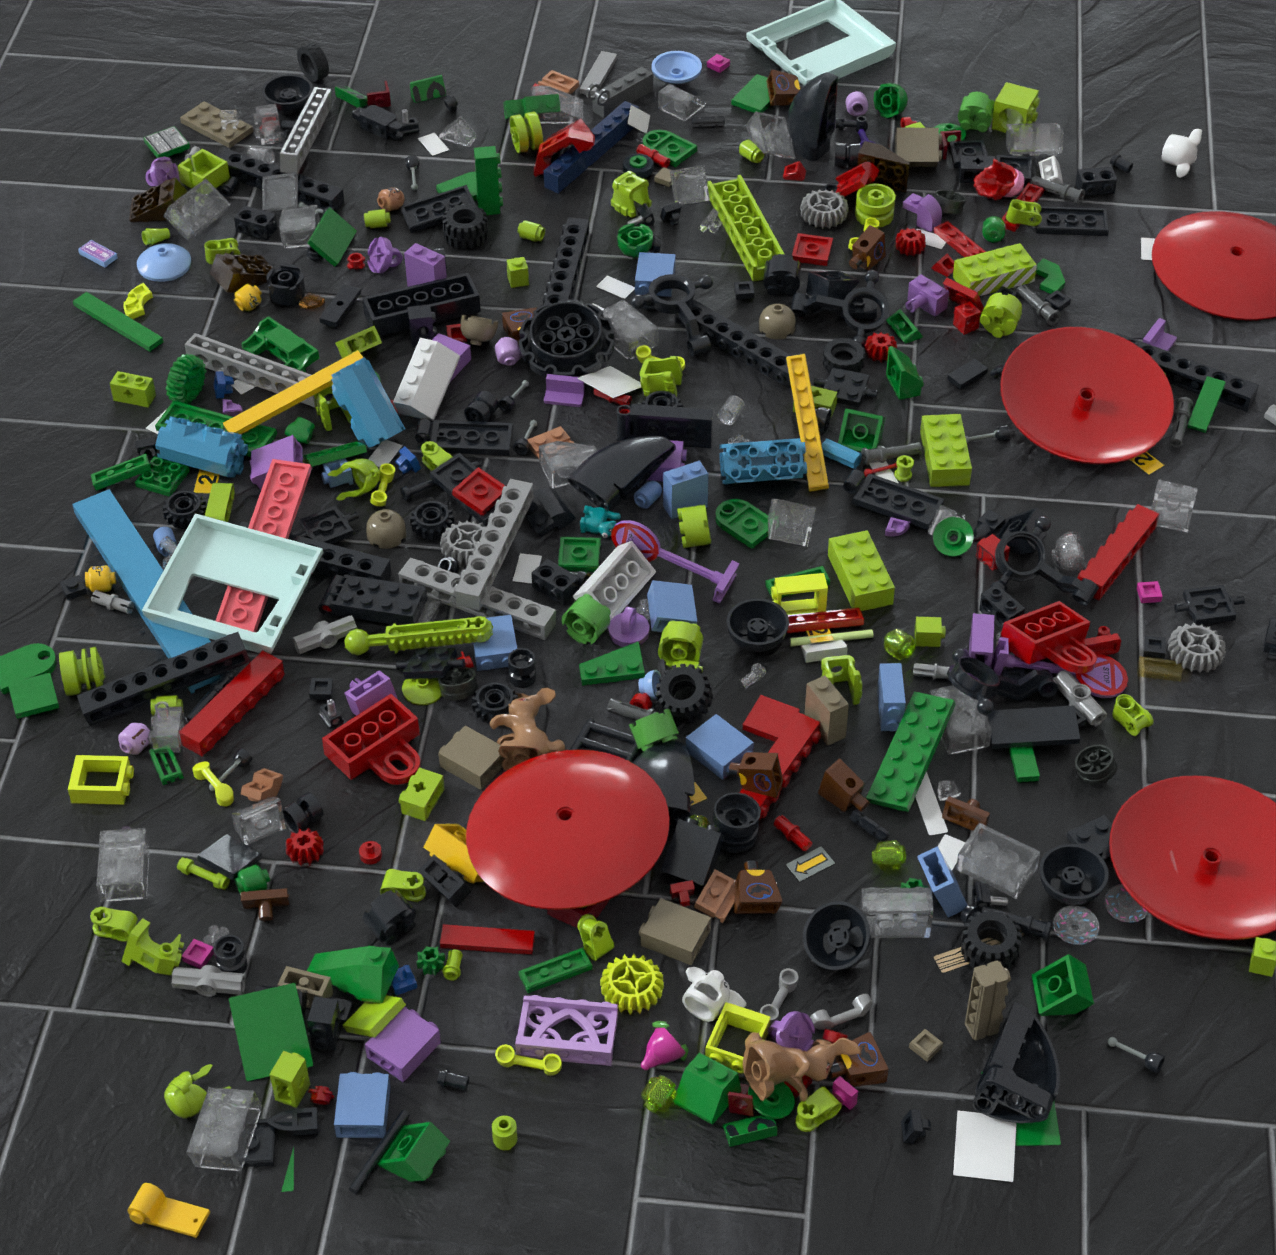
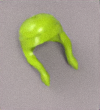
M356 459L346 462L338 470H332L328 473V476L336 477L348 468H352L354 480L360 488L359 490L342 492L336 500H344L346 497H359L375 488L380 479V471L373 461L369 459Z
M206 1065L193 1075L189 1071H185L169 1083L164 1092V1099L169 1109L180 1118L192 1117L198 1114L199 1110L212 1107L218 1098L229 1093L230 1086L219 1089L210 1097L200 1086L192 1084V1082L206 1076L213 1065Z

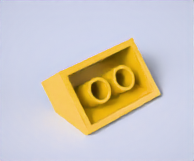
M435 824L423 848L430 852L429 855L431 857L435 855L445 862L446 866L452 871L464 875V880L473 884L475 882H484L474 869L469 858L466 845L467 829L459 824Z

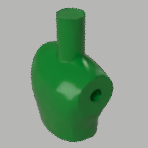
M297 417L294 422L287 426L285 435L287 437L294 435L299 443L308 444L312 438L315 425L304 418Z

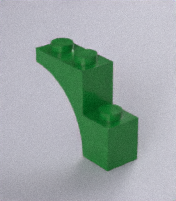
M559 94L529 96L523 99L506 100L503 102L505 120L510 119V116L518 114L524 117L525 113L533 111L537 115L561 111Z

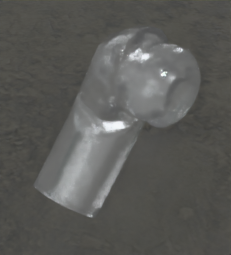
M759 663L752 666V671L740 680L745 688H748L765 675L766 670L764 666Z

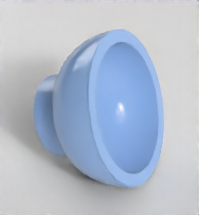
M652 670L644 678L639 679L640 693H647L652 700H658L656 686L657 683H660L659 678L661 676L658 670Z

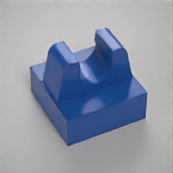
M216 371L213 384L216 398H224V394L233 392L232 385H234L233 377L224 376L223 371Z
M405 446L399 450L401 456L395 462L403 474L410 470L416 473L421 469L416 456Z
M409 965L398 968L391 987L395 996L417 988V982Z

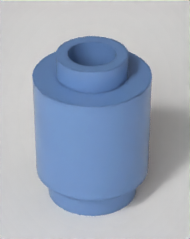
M654 480L646 482L634 493L635 503L639 507L649 508L661 496V485Z
M169 527L158 528L153 533L158 552L166 557L172 556L178 546L173 530Z

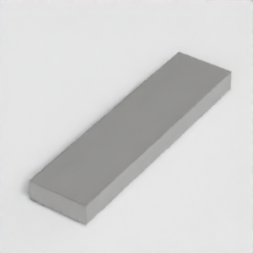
M601 51L580 87V94L586 95L587 88L592 83H597L600 87L602 86L617 60V54ZM596 87L591 90L590 96L595 94Z

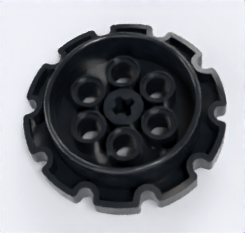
M559 300L558 303H547L533 311V318L525 319L519 332L521 339L519 340V348L523 360L530 363L531 370L543 377H547V374L579 377L595 373L601 369V362H608L614 351L615 333L611 320L604 318L603 311L590 303L581 304L579 300Z

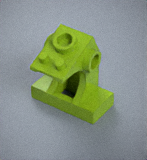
M142 918L130 932L121 962L130 966L133 961H136L155 973L171 975L174 966L178 967L182 950L178 948H183L184 943L180 942L181 935L179 934L172 943L157 944L149 937L148 929L150 922Z

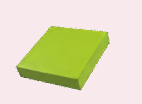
M388 995L385 996L383 1003L366 1001L343 1024V1027L348 1033L375 1038L406 1004L402 998Z

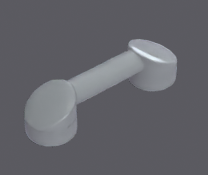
M787 968L780 972L779 991L771 1004H766L760 1009L761 1014L771 1017L770 1024L778 1021L779 1008L786 995L797 987L798 974L793 969Z
M862 994L853 1000L854 1009L830 1017L826 1010H819L813 1013L810 1018L816 1029H832L841 1023L865 1016L870 1010L873 1001L869 994Z

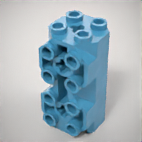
M365 357L331 375L333 378L331 379L333 382L332 393L339 406L349 411L352 417L351 428L358 441L371 448L405 430L369 360H366Z
M172 416L165 421L167 426L159 429L155 445L156 449L160 450V454L157 453L159 458L226 477H235L236 474L240 475L242 473L244 456L248 452V445L244 444V440L241 439L242 434L226 432L224 429L212 428L206 424L194 423L188 419Z
M800 438L720 445V449H723V453H719L721 476L726 478V480H722L723 484L803 478V474H807V464L803 462V454L806 453L805 442H801Z

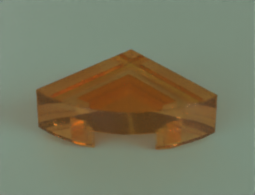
M309 292L299 302V306L303 309H314L322 306L325 303V298Z

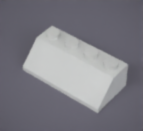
M420 338L393 401L398 413L434 421L460 356L438 341Z
M633 541L617 546L573 595V598L577 600L584 594L591 595L593 599L610 609L611 621L614 616L623 611L656 571Z

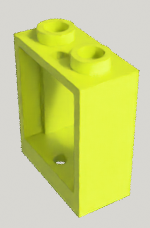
M824 573L775 578L774 587H771L772 599H774L773 602L780 605L786 611L787 615L826 611L828 586ZM815 592L814 599L781 602L782 595Z
M76 755L68 786L71 803L124 805L126 796L130 794L129 780L134 776V767L130 765L128 756ZM88 772H119L116 786H85Z
M725 1002L705 1047V1056L739 1074H743L744 1057L717 1048L727 1024L752 1033H759L760 1037L766 1040L771 1017Z

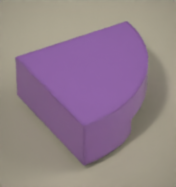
M223 399L224 415L233 417L243 412L239 404L233 403L232 400Z
M891 517L885 531V536H899L905 533L910 527V522Z

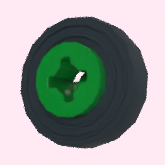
M632 154L623 161L624 173L632 171L642 179L649 177L653 173L654 162L647 155Z

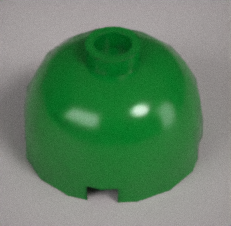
M881 84L874 93V107L882 113L880 114L882 117L898 116L907 106V93L899 84Z
M634 223L624 225L618 231V247L624 255L639 258V252L648 253L653 244V232L644 224H640V226H634Z

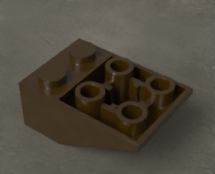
M864 141L858 152L857 166L864 162H871L879 169L875 181L869 184H882L892 190L906 193L910 163L881 144Z
M174 177L170 180H165L156 187L149 188L146 192L135 195L132 198L129 221H171L185 214L188 191Z
M225 253L216 254L210 274L226 292L235 293L246 284L260 286L267 283V274L273 267L261 255L247 256L245 254L231 255Z

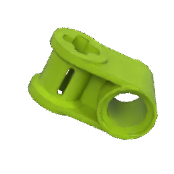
M1012 200L1006 214V219L1013 224L1037 226L1042 221L1040 215L1041 206L1036 202Z
M234 238L210 240L204 245L206 261L209 264H213L216 254H231L232 252L233 255H240L238 242Z
M425 442L421 446V451L424 455L422 457V464L431 471L452 458L451 454L444 451L435 442Z
M1122 694L1116 698L1112 716L1131 735L1136 736L1143 728L1153 725L1151 714L1139 705L1133 697Z
M389 869L385 873L380 893L383 894L390 890L396 893L395 890H398L406 900L413 902L421 901L426 896V888L423 885L424 878L418 872Z
M106 907L95 908L90 915L91 921L94 923L92 929L96 936L124 942L128 941L130 932L135 928L138 921L137 916L130 911Z
M585 914L580 918L578 930L585 952L592 960L596 961L615 947L606 923L597 921L591 914Z
M826 1087L819 1088L806 1101H801L798 1104V1115L795 1119L797 1128L804 1132L813 1131L826 1120L833 1118L840 1111L842 1104Z

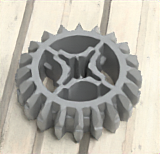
M819 189L818 192L812 191L811 194L807 193L806 197H803L800 210L802 218H804L805 222H809V225H815L816 228L819 226L822 229L824 227L830 229L831 226L837 227L838 224H842L846 220L848 203L839 192L834 193L833 190L827 191L825 189V191H821Z
M468 520L466 523L459 521L458 525L452 524L451 528H446L445 533H442L440 542L443 556L445 558H454L460 568L463 565L467 566L469 556L474 553L476 542L481 539L484 528L483 523L477 524L476 520L472 523Z
M1194 622L1191 626L1185 623L1183 627L1178 626L1176 630H1173L1168 641V654H1170L1171 660H1175L1176 665H1182L1183 669L1188 668L1191 672L1197 670L1199 673L1202 670L1209 672L1210 669L1215 670L1222 663L1226 653V646L1223 636L1218 635L1216 630L1212 631L1210 626L1206 628L1202 624L1197 626Z

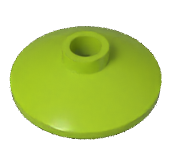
M438 678L406 679L402 685L404 698L415 705H429L442 697Z

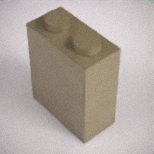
M896 128L895 154L909 162V167H937L938 162L942 159V151L939 150L942 134H939V128Z
M826 676L807 683L805 715L820 721L822 740L828 746L846 738L849 707L847 701Z
M466 725L456 732L447 745L442 746L438 753L441 768L480 790L503 768L501 765L504 757L500 756L498 752L500 744Z
M660 898L657 905L652 906L647 923H643L640 927L641 946L692 965L711 931V917Z

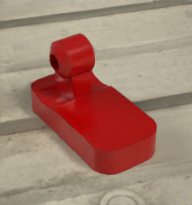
M1106 626L1099 627L1098 637L1080 641L1095 654L1103 655L1115 654L1119 652L1121 646L1119 635L1117 633L1111 635L1110 629Z

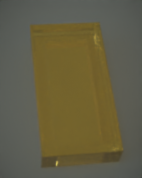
M1139 656V677L1181 681L1182 662L1176 665V661Z

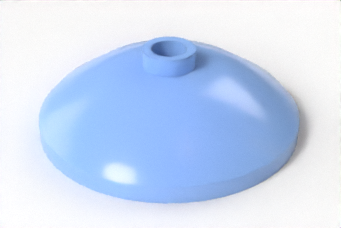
M684 51L662 53L652 62L653 74L661 81L670 84L688 83L697 78L702 71L700 59Z
M164 243L146 249L137 260V269L140 275L148 280L165 282L183 276L190 269L192 261L190 253L185 248L175 244Z

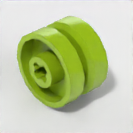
M535 111L525 113L524 118L520 114L510 116V131L516 152H527L529 147L532 150H539V146L543 142V134L537 113Z
M868 184L857 191L855 217L857 221L865 225L866 219L872 217L879 221V227L890 224L894 218L896 197L894 191L882 184Z

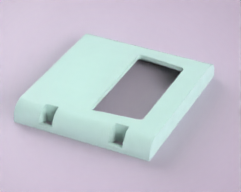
M825 0L747 33V40L759 50L764 51L765 55L787 73L796 75L798 81L803 86L811 79L826 72L838 76V79L888 58L896 47V42L841 0ZM825 22H829L849 35L794 60H789L776 47L777 42Z
M195 514L142 612L147 619L154 623L212 640L239 632L245 649L257 653L263 650L271 654L323 554V549ZM192 576L279 600L258 632L248 631L178 610Z

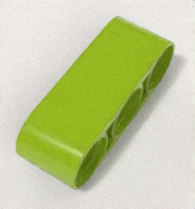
M233 483L212 484L205 512L206 517L229 522L235 494Z

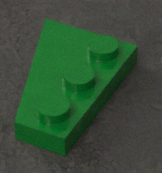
M639 641L579 664L582 686L644 678L645 671Z

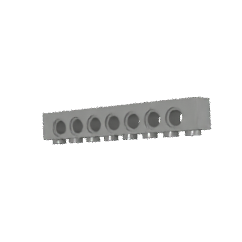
M314 87L280 152V172L291 175L298 174L332 107L331 89Z
M196 333L185 343L186 354H192L202 359L205 368L213 371H223L224 375L277 394L311 376V374ZM314 395L301 402L312 407L317 406Z
M510 479L507 486L503 487L502 497L496 501L495 511L490 514L488 525L483 528L481 539L476 542L474 553L468 558L467 568L462 570L460 582L454 587L453 596L456 597L457 606L480 611L534 499L533 483Z
M410 557L398 573L399 583L426 587L427 597L486 618L511 615L515 630L542 640H546L556 625L555 609L516 596L513 593L502 591L491 586L480 611L457 606L453 590L455 585L459 584L461 575L427 564L421 560Z

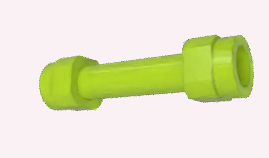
M182 857L177 864V870L181 871V873L186 875L192 873L211 881L213 886L218 889L225 890L230 883L228 877L194 865V861L189 858Z

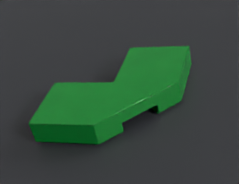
M1043 258L1036 268V274L1046 278L1040 284V289L1049 294L1056 290L1060 292L1065 287V279L1058 264Z

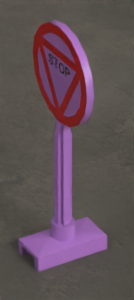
M631 520L620 521L615 524L611 532V538L615 547L633 541L648 562L655 560L659 556L710 579L712 583L717 584L713 601L719 604L736 578L737 574L735 572L740 563L732 560L724 574L718 571H711L660 548V542L656 535L641 523Z
M1003 637L999 638L992 656L991 668H993L997 675H1001L1003 667H1021L1039 671L1046 669L1052 673H1059L1065 670L1057 664L1041 661L1029 665L1020 658H1016L1015 655H1009L1008 638ZM1096 654L1097 661L1091 672H1070L1080 684L1090 688L1091 695L1099 698L1119 696L1127 687L1128 676L1126 670L1118 661L1103 654Z

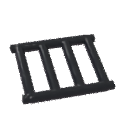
M589 718L584 724L570 750H580L584 746L621 757L631 763L635 761L641 750L638 749L633 735L597 724L592 718ZM590 731H594L634 745L630 752L587 739Z

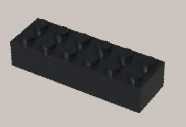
M469 273L362 297L364 315L369 327L375 326L379 336L410 329L407 307L430 305L431 312H435L436 323L462 317V315H472L481 312L480 295Z

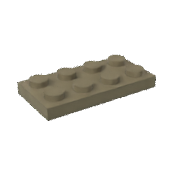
M205 101L180 117L182 124L228 148H231L254 132L253 126Z

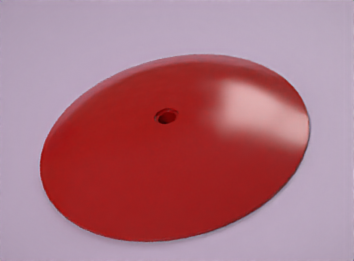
M1209 211L1178 218L1159 232L1152 247V263L1162 283L1178 298L1202 311L1225 318L1262 320L1276 317L1275 225L1240 213Z
M1063 327L1038 333L1021 343L1012 352L1002 371L1000 382L1002 401L1015 426L1030 441L1042 449L1071 461L1089 464H1110L1138 457L1150 450L1162 439L1172 420L1174 410L1173 393L1163 370L1143 349L1127 339L1110 332L1086 327Z
M593 750L556 751L539 755L517 764L497 777L484 790L475 803L468 820L466 845L469 858L478 875L489 887L503 897L519 904L540 909L564 910L582 908L609 900L623 893L640 881L652 869L667 842L670 823L669 811L665 797L656 782L644 770L630 761L612 754Z
M1180 776L1150 784L1136 792L1122 805L1113 821L1110 832V857L1117 877L1123 887L1142 908L1176 929L1206 938L1240 940L1255 938L1276 931V803L1250 787L1234 781L1209 776Z

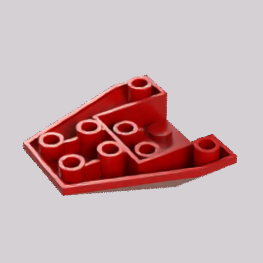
M582 119L553 133L540 144L534 168L535 177L540 174L544 175V170L551 165L552 155L563 148L574 144L580 153L584 150L588 151L594 146L595 136Z

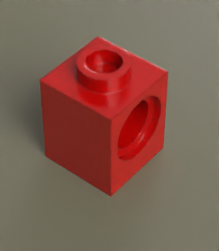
M970 301L957 306L954 311L953 325L963 335L979 329L981 311Z

